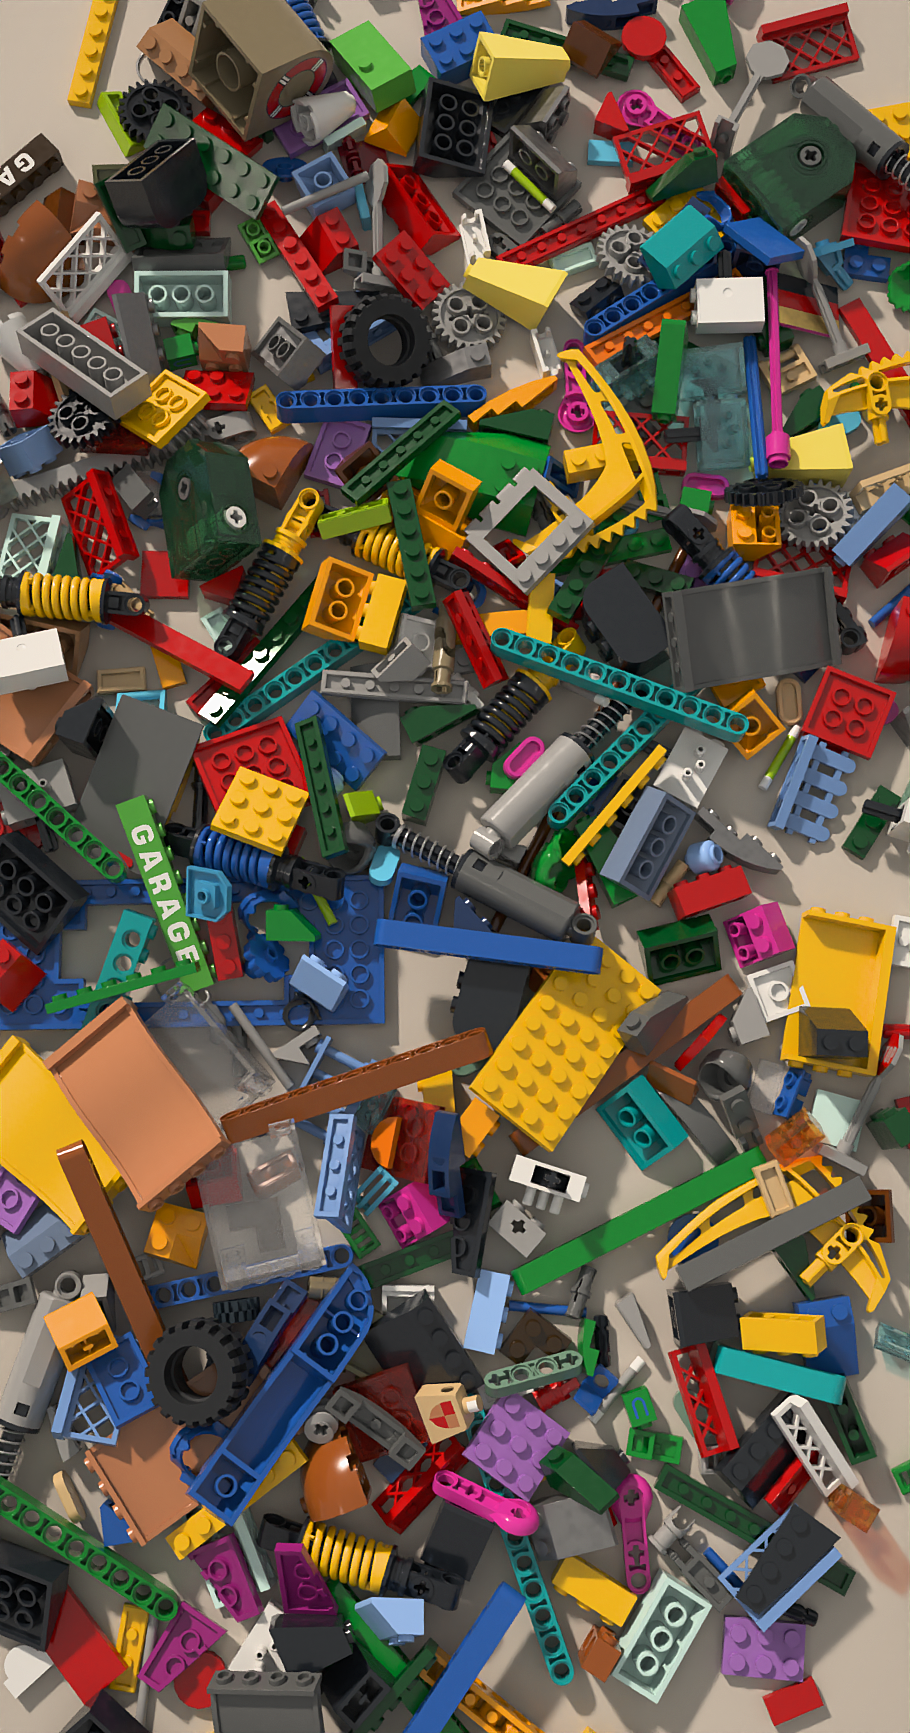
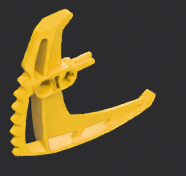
M579 349L560 352L557 354V357L562 362L568 364L590 407L603 444L606 466L595 485L575 505L594 521L595 526L593 528H595L629 501L639 490L645 503L626 518L595 535L592 528L563 559L573 557L578 548L583 553H586L590 544L599 549L602 540L611 543L614 533L624 536L625 527L636 528V518L646 521L648 511L657 512L658 510L655 478L644 443L622 403ZM577 364L582 365L601 389L600 392L593 391L578 369ZM602 402H609L626 433L616 434L601 404ZM625 443L631 444L642 470L637 479L624 451L623 444ZM549 500L548 502L552 505L551 511L557 520L525 542L518 539H513L512 541L528 555L567 517Z
M907 351L903 358L898 354H894L891 360L883 357L880 364L871 361L869 369L861 366L858 374L849 373L830 386L823 394L820 407L821 425L823 427L826 426L831 416L861 411L863 419L872 425L875 445L882 446L883 444H888L889 438L886 421L889 420L890 410H910V376L887 378L882 372L910 365V352ZM854 382H858V383H859L858 386H854V387H851V388L842 390V391H840V392H833V391H835L836 389H838V388H840V387H843V386H845V385H848V384H851V383H854Z
M822 1155L794 1159L779 1164L782 1174L791 1180L786 1184L795 1207L819 1196L817 1191L800 1177L813 1169L825 1179L832 1189L841 1185L842 1177H831L833 1167L822 1165ZM755 1178L729 1190L709 1205L655 1256L657 1270L662 1281L665 1280L668 1270L719 1237L741 1226L769 1217L762 1196L757 1199L753 1198V1190L758 1188ZM740 1197L743 1198L744 1207L727 1216L716 1225L710 1226V1218ZM857 1207L848 1212L854 1223L846 1224L839 1216L809 1231L821 1243L822 1247L814 1254L815 1260L799 1277L804 1284L812 1287L827 1271L832 1272L841 1264L868 1298L866 1312L871 1313L885 1293L891 1279L880 1244L869 1239L874 1229L863 1225L868 1216L857 1213L859 1208ZM699 1228L701 1231L700 1236L676 1256L670 1258L669 1255L691 1233ZM848 1230L854 1233L855 1243H850L845 1239L844 1231ZM862 1242H865L872 1252L883 1278L862 1247ZM833 1249L836 1254L831 1260L827 1255Z

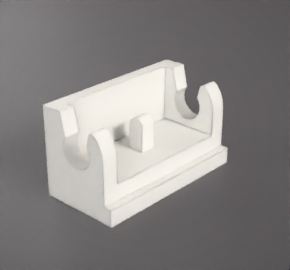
M482 209L475 210L474 217L471 219H467V215L464 213L461 216L459 229L467 266L469 264L474 266L478 258L491 259V249Z
M546 327L545 332L542 334L538 333L537 328L531 329L530 346L540 379L554 375L558 380L563 379L564 372L560 359L557 357L558 353L550 327Z
M382 1285V1314H388L423 1289L427 1290L434 1301L435 1285Z

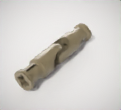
M445 598L437 600L439 613L435 621V642L432 662L434 682L431 684V691L436 694H449L452 692L451 674L454 673L457 632L442 602Z

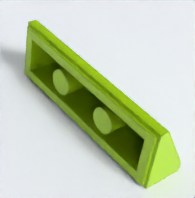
M101 92L97 101V107L124 156L130 157L145 150L146 148L143 147L145 140L137 143L136 136L130 138L129 131H123V124L119 122L118 106L119 99L123 98L122 92Z
M386 497L361 504L359 507L356 505L320 515L317 525L322 539L325 540L390 523L392 516L389 498Z

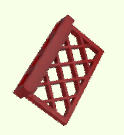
M847 2L760 26L756 35L758 43L770 40L783 46L784 49L786 48L797 54L793 62H789L787 73L781 77L771 79L772 84L793 79L798 74L809 75L858 62L860 57L847 16L849 13ZM843 24L845 31L843 38L831 32L833 26ZM819 31L824 34L825 37L822 43L810 37L811 33ZM796 36L804 41L800 49L788 43L791 37ZM827 37L839 43L835 51L823 45ZM806 42L818 49L814 57L802 51ZM841 44L850 49L852 56L844 57L837 53ZM820 50L831 56L829 62L823 63L816 59ZM798 56L810 62L807 68L802 69L795 65Z
M700 110L612 138L626 180L628 194L652 185L680 159L669 155L673 147L687 154L693 152L691 147L694 141L697 140L716 154L717 162L718 155L716 149L712 148ZM696 119L698 125L696 133L684 128L686 122ZM671 127L678 131L674 140L662 134L665 128ZM680 133L692 138L689 146L677 141ZM650 134L656 137L652 146L640 141L643 135ZM659 139L671 145L667 153L655 148ZM629 141L635 145L629 153L621 149L620 142ZM637 146L649 151L645 160L633 155ZM652 153L664 158L661 164L655 166L648 162ZM630 160L642 165L639 171L629 172L627 165Z
M605 410L607 416L614 423V429L617 427L622 433H626L621 426L620 420L617 421L615 419L618 418L615 411ZM627 412L629 417L638 425L636 427L637 431L641 429L648 436L649 439L644 442V446L652 441L659 449L655 456H648L653 473L658 472L659 475L684 477L687 467L688 442H683L682 444L669 443L663 448L655 438L668 429L672 423H684L683 428H688L690 417L677 416V422L671 421L670 424L666 425L658 423L661 429L652 436L644 427L649 421H656L653 420L652 414ZM595 420L593 424L592 445H596L601 441V437L597 438L599 430ZM673 444H676L681 449V458H671L666 450ZM640 465L638 467V471H633V473H642Z
M93 468L86 472L87 478L61 498L89 577L92 572L96 573L94 568L96 559L102 561L97 574L103 575L106 569L113 571L127 560L134 561L140 557L110 473ZM89 486H91L93 492L91 499L86 497ZM75 497H78V503L75 511L73 510L70 501L73 500ZM85 501L90 502L87 515L82 514ZM97 506L100 511L99 520L94 518ZM81 517L86 519L83 532L79 527ZM93 522L98 523L95 536L90 535ZM104 526L108 533L107 541L102 539ZM89 538L94 540L91 553L87 549ZM100 543L105 544L103 557L98 556ZM112 547L116 555L114 561L109 560Z
M781 539V548L753 561L752 570L756 573L755 577L784 574L781 568L789 564L795 572L802 571L795 562L802 557L810 565L803 570L818 568L828 563L833 570V575L837 576L842 582L841 587L834 586V596L837 603L840 602L843 605L847 598L851 566L846 564L844 567L838 568L833 562V557L836 553L832 551V547L826 550L824 546H820L819 553L824 559L815 563L809 555L812 552H816L815 547H811L809 553H806V547L803 546L799 550V554L791 557L786 550L789 547L788 539L785 541ZM781 551L786 561L777 564L772 555ZM766 558L772 565L770 569L758 567L759 562Z

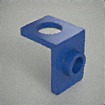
M598 1364L595 1367L593 1377L587 1376L581 1382L573 1399L591 1416H594L603 1398L618 1384L619 1379L602 1364ZM599 1374L607 1377L609 1385L606 1387L598 1386L595 1382V1376Z

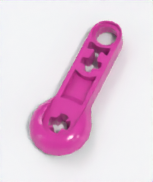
M632 89L626 91L617 101L626 124L632 127L643 128L672 119L671 116L656 107L652 98L641 90ZM636 105H639V108H636L635 110L632 109V106L635 107ZM669 127L665 128L662 134L674 140L676 134L670 136L668 133L675 131L677 134L678 131ZM680 133L677 141H679L683 136V139L681 141L682 144L691 142L692 140L691 137L683 133ZM697 140L694 141L696 147L701 146V142ZM673 147V150L684 156V151Z
M573 338L564 344L563 351L568 350L570 347H577L584 355V344L580 340ZM563 362L565 396L558 409V419L565 430L577 434L584 433L593 427L594 417L567 363ZM577 364L578 369L586 379V370L582 365ZM574 411H579L581 416L577 418Z
M448 1470L438 1471L435 1474L432 1488L438 1496L492 1523L495 1521L507 1533L516 1536H527L538 1530L540 1524L539 1515L535 1507L529 1502L519 1498H504ZM439 1482H447L451 1484V1486H445L440 1484Z
M629 1473L615 1490L620 1498L611 1505V1508L621 1524L625 1577L628 1588L635 1594H643L649 1590L651 1585L646 1519L652 1506L653 1493L651 1486L645 1478L638 1474ZM630 1489L633 1490L634 1494L638 1493V1497L634 1498L631 1504L628 1503L627 1499L624 1500V1495H628V1490ZM634 1545H637L639 1550H643V1553L638 1555L639 1564H645V1567L635 1566L634 1557L632 1554H629V1551L633 1550ZM635 1573H642L646 1577V1582L642 1587L637 1588L631 1584V1578Z

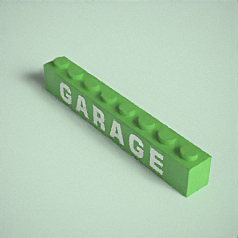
M142 795L117 804L118 814L175 967V962L190 958L191 963L199 961L201 971L179 977L185 994L217 983L215 979L217 978L216 967L214 963L210 964L207 958V954L210 953L205 939H200L198 931L201 930L200 923L197 918L186 916V893H183L180 885L184 881L180 870L174 869L172 860H175V856L171 846H166L163 837L166 836V832L162 822L157 823L154 814L158 811L154 800L148 799L146 795Z

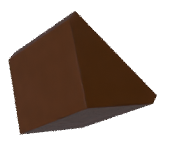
M586 20L573 21L562 47L568 55L571 64L597 79L620 49L622 42Z
M60 187L44 198L43 205L55 215L70 234L75 194ZM82 240L79 245H85V240Z
M368 441L343 458L334 472L345 485L379 456L380 453L372 442ZM395 475L388 482L397 481L399 479ZM386 483L362 504L375 501L387 490Z
M867 1190L872 1200L859 1206L857 1213L868 1216L863 1225L874 1229L869 1239L877 1243H895L892 1190ZM845 1213L846 1224L854 1223L849 1213ZM847 1230V1241L855 1242L854 1233Z

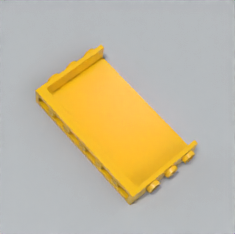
M811 907V910L802 913L788 1009L804 1004L799 991L802 985L811 1007L850 1009L868 1030V1057L847 1060L798 1056V1011L786 1016L781 1061L788 1062V1066L794 1068H803V1065L812 1066V1071L819 1073H828V1070L837 1071V1076L852 1078V1074L863 1077L876 1076L897 927L874 923V919L869 917L850 918V914L844 912H835V915L826 913V909Z

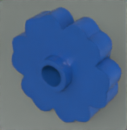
M255 934L244 945L243 956L246 960L243 969L250 978L264 977L268 983L278 982L289 971L290 961L284 955V947L278 941H266V934Z

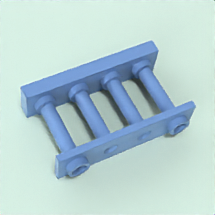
M326 1036L325 1040H319L314 1050L317 1055L300 1088L310 1085L313 1078L322 1081L333 1077L318 1069L325 1055L353 1070L378 1061L371 1059L370 1063H362L331 1047L333 1039ZM364 1100L350 1104L346 1109L343 1107L341 1109L338 1108L327 1112V1114H354L356 1116ZM307 1120L292 1124L323 1140V1144H325L326 1130Z

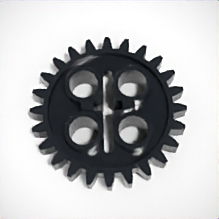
M145 79L144 85L137 81L136 88L128 86V92L123 91V98L119 99L118 106L119 122L123 124V131H129V137L136 136L137 143H140L142 140L146 141L163 103L193 120L192 104L188 103V96H182V89L175 91V84L167 87L165 80L160 85L156 79L153 80V84H150Z
M69 389L68 396L61 395L63 400L61 402H54L57 408L50 409L52 416L48 417L50 422L48 427L51 430V435L59 445L63 444L66 449L71 446L73 450H76L80 445L82 450H85L87 444H90L93 448L95 441L98 440L100 443H103V436L111 437L109 431L117 430L115 423H121L122 420L120 418L114 420L77 392Z
M782 477L759 480L756 478L743 481V483H735V485H729V487L724 489L725 503L743 507H755L757 505L760 507L784 504L785 501L792 502L793 499H799V497L804 495L802 481Z

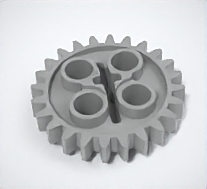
M624 224L623 229L618 225H615L614 230L608 228L607 233H602L596 245L595 255L597 257L595 261L600 263L599 269H606L604 275H612V282L617 279L620 280V286L628 283L630 289L633 284L640 288L642 284L645 285L653 280L651 272L637 263L638 258L642 255L639 247L653 235V232L651 231L646 234L644 227L639 231L636 225L629 229L626 224Z
M463 281L460 282L459 288L454 283H452L450 290L445 287L443 293L437 295L431 312V317L433 318L431 326L436 327L434 333L442 334L440 342L447 340V348L454 345L456 346L455 351L460 348L487 343V346L493 349L495 342L499 343L501 335L504 333L507 321L504 318L505 314L462 288L464 285Z
M822 479L818 481L817 485H814L813 481L809 480V486L803 484V497L793 499L792 502L785 501L784 504L779 505L782 541L788 539L789 547L796 543L797 551L804 546L806 547V553H809L811 547H815V551L819 553L820 546H824L826 550H829V543L836 546L838 544L837 538L842 539L845 536V532L851 530V524L854 523V507L852 506V499L847 498V491L841 492L840 485L832 488L831 481L824 486ZM819 528H824L822 531H816Z

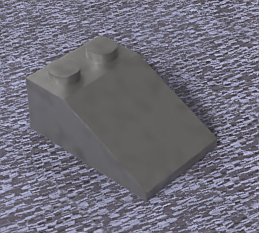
M278 316L250 353L295 391H299L300 388L306 385L310 375L322 364L323 358L326 356V353L280 316Z
M564 1494L542 1497L531 1503L537 1510L540 1519L538 1530L531 1534L538 1562L560 1560L619 1544L609 1509L602 1515H599Z

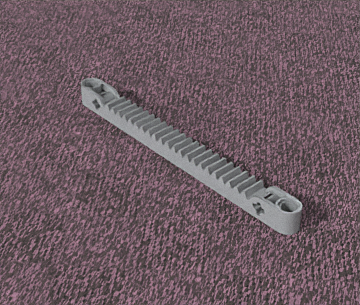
M234 411L207 420L206 423L209 429L205 430L200 427L202 436L199 437L193 434L195 442L192 443L186 440L188 449L186 450L180 446L179 450L181 454L184 453L189 458L190 451L198 455L199 448L207 452L208 445H213L218 449H226L254 439L257 436V431L250 411ZM143 440L13 481L19 496L0 507V520L6 517L10 508L19 512V505L28 509V503L31 502L34 506H37L38 499L44 504L46 503V497L49 496L53 501L57 493L62 498L64 491L70 492L87 478L86 472L92 468L108 471L110 476L114 477L127 463L133 467L135 472L136 468L145 472V465L154 469L155 462L163 466L164 459L170 464L172 463V457L175 456L179 461L181 460V455L178 456L175 453H171L165 447L159 449L148 441Z

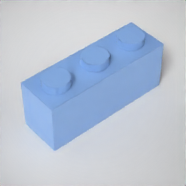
M481 1268L480 1277L476 1283L463 1348L492 1355L495 1353V1348H501L503 1334L499 1333L501 1322L506 1323L509 1307H504L506 1296L511 1297L514 1281H510V1274Z

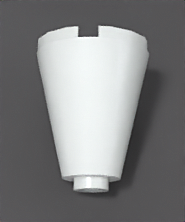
M347 91L294 99L292 102L295 104L291 106L290 111L297 133L302 132L305 137L302 139L303 142L308 146H315L355 113L357 104L352 94H349Z
M15 312L7 315L10 320L5 323L0 320V356L17 371L34 370L46 376V370L22 354L16 330L28 323L23 313Z

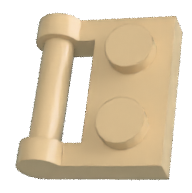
M798 343L791 345L789 350L780 354L781 364L792 358L796 359L795 362L781 368L782 396L816 380L818 376ZM770 359L766 361L761 360L758 362L759 376L762 377L771 392Z

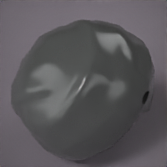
M359 821L343 823L349 852L328 860L330 867L340 868L350 875L362 872L368 868L377 851L375 839L369 828Z
M721 1048L710 1052L703 1059L699 1066L697 1078L706 1096L711 1100L721 1103L719 1095L739 1085H742L748 1094L752 1084L753 1067L749 1059L744 1055Z

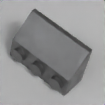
M513 125L510 128L509 157L555 201L576 185L578 171L571 161H567L555 146H551L541 132L535 131L530 125Z

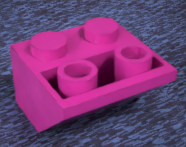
M778 901L760 905L723 922L740 968L795 949Z
M427 1175L387 1197L378 1205L402 1249L450 1222V1216L439 1214L437 1196L429 1194Z

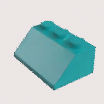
M687 205L639 248L658 289H677L722 250L724 245L715 225L693 206Z
M643 1074L596 1108L597 1112L642 1171L675 1149L689 1136Z

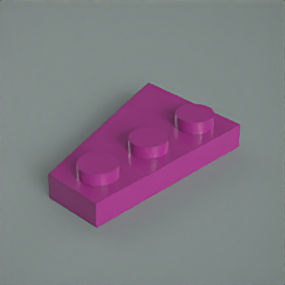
M418 0L424 36L463 19L452 0Z
M182 1601L176 1616L171 1619L137 1677L156 1691L161 1692L227 1633L228 1630L186 1601Z

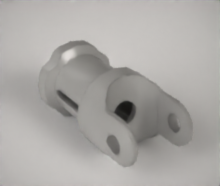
M682 1505L678 1506L663 1520L664 1525L654 1535L650 1534L648 1536V1539L664 1556L668 1553L667 1549L677 1538L681 1539L695 1523L694 1519L685 1529H680L675 1525L672 1516Z

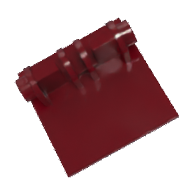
M346 136L343 139L342 146L337 147L343 170L348 178L364 171L369 173L370 166L377 159H382L385 163H389L385 149L366 143L364 140L355 142V139L351 136Z

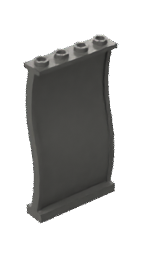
M831 566L662 593L674 689L687 693L723 684L842 664V648L839 642L840 627L836 614L837 600L834 596V575Z
M228 1669L215 1671L206 1688L207 1694H210L214 1733H325L320 1690L322 1673H310L308 1671H230Z

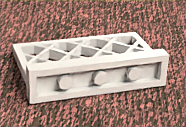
M96 211L36 281L58 307L59 312L62 310L68 311L70 320L77 324L131 262L133 253L132 251L127 254L124 253L117 235L102 214ZM99 222L101 225V236H93L94 226ZM82 240H87L86 253H78L79 244ZM93 240H100V253H92ZM107 240H112L115 246L109 253H106ZM67 257H72L71 270H63L64 261ZM78 257H86L85 270H77ZM92 257H99V265L94 270H91ZM85 274L84 282L80 287H76L77 275ZM52 275H57L56 287L50 288L46 283ZM63 275H71L70 287H62ZM62 292H70L68 301L63 304Z

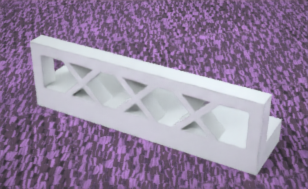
M792 1393L770 1413L824 1497L827 1498L840 1484L853 1489L860 1483L808 1400ZM791 1408L793 1411L792 1424H786L781 1416ZM798 1430L806 1431L805 1444L797 1443ZM811 1450H818L819 1452L818 1465L809 1462ZM824 1470L831 1471L834 1476L826 1485L822 1482Z

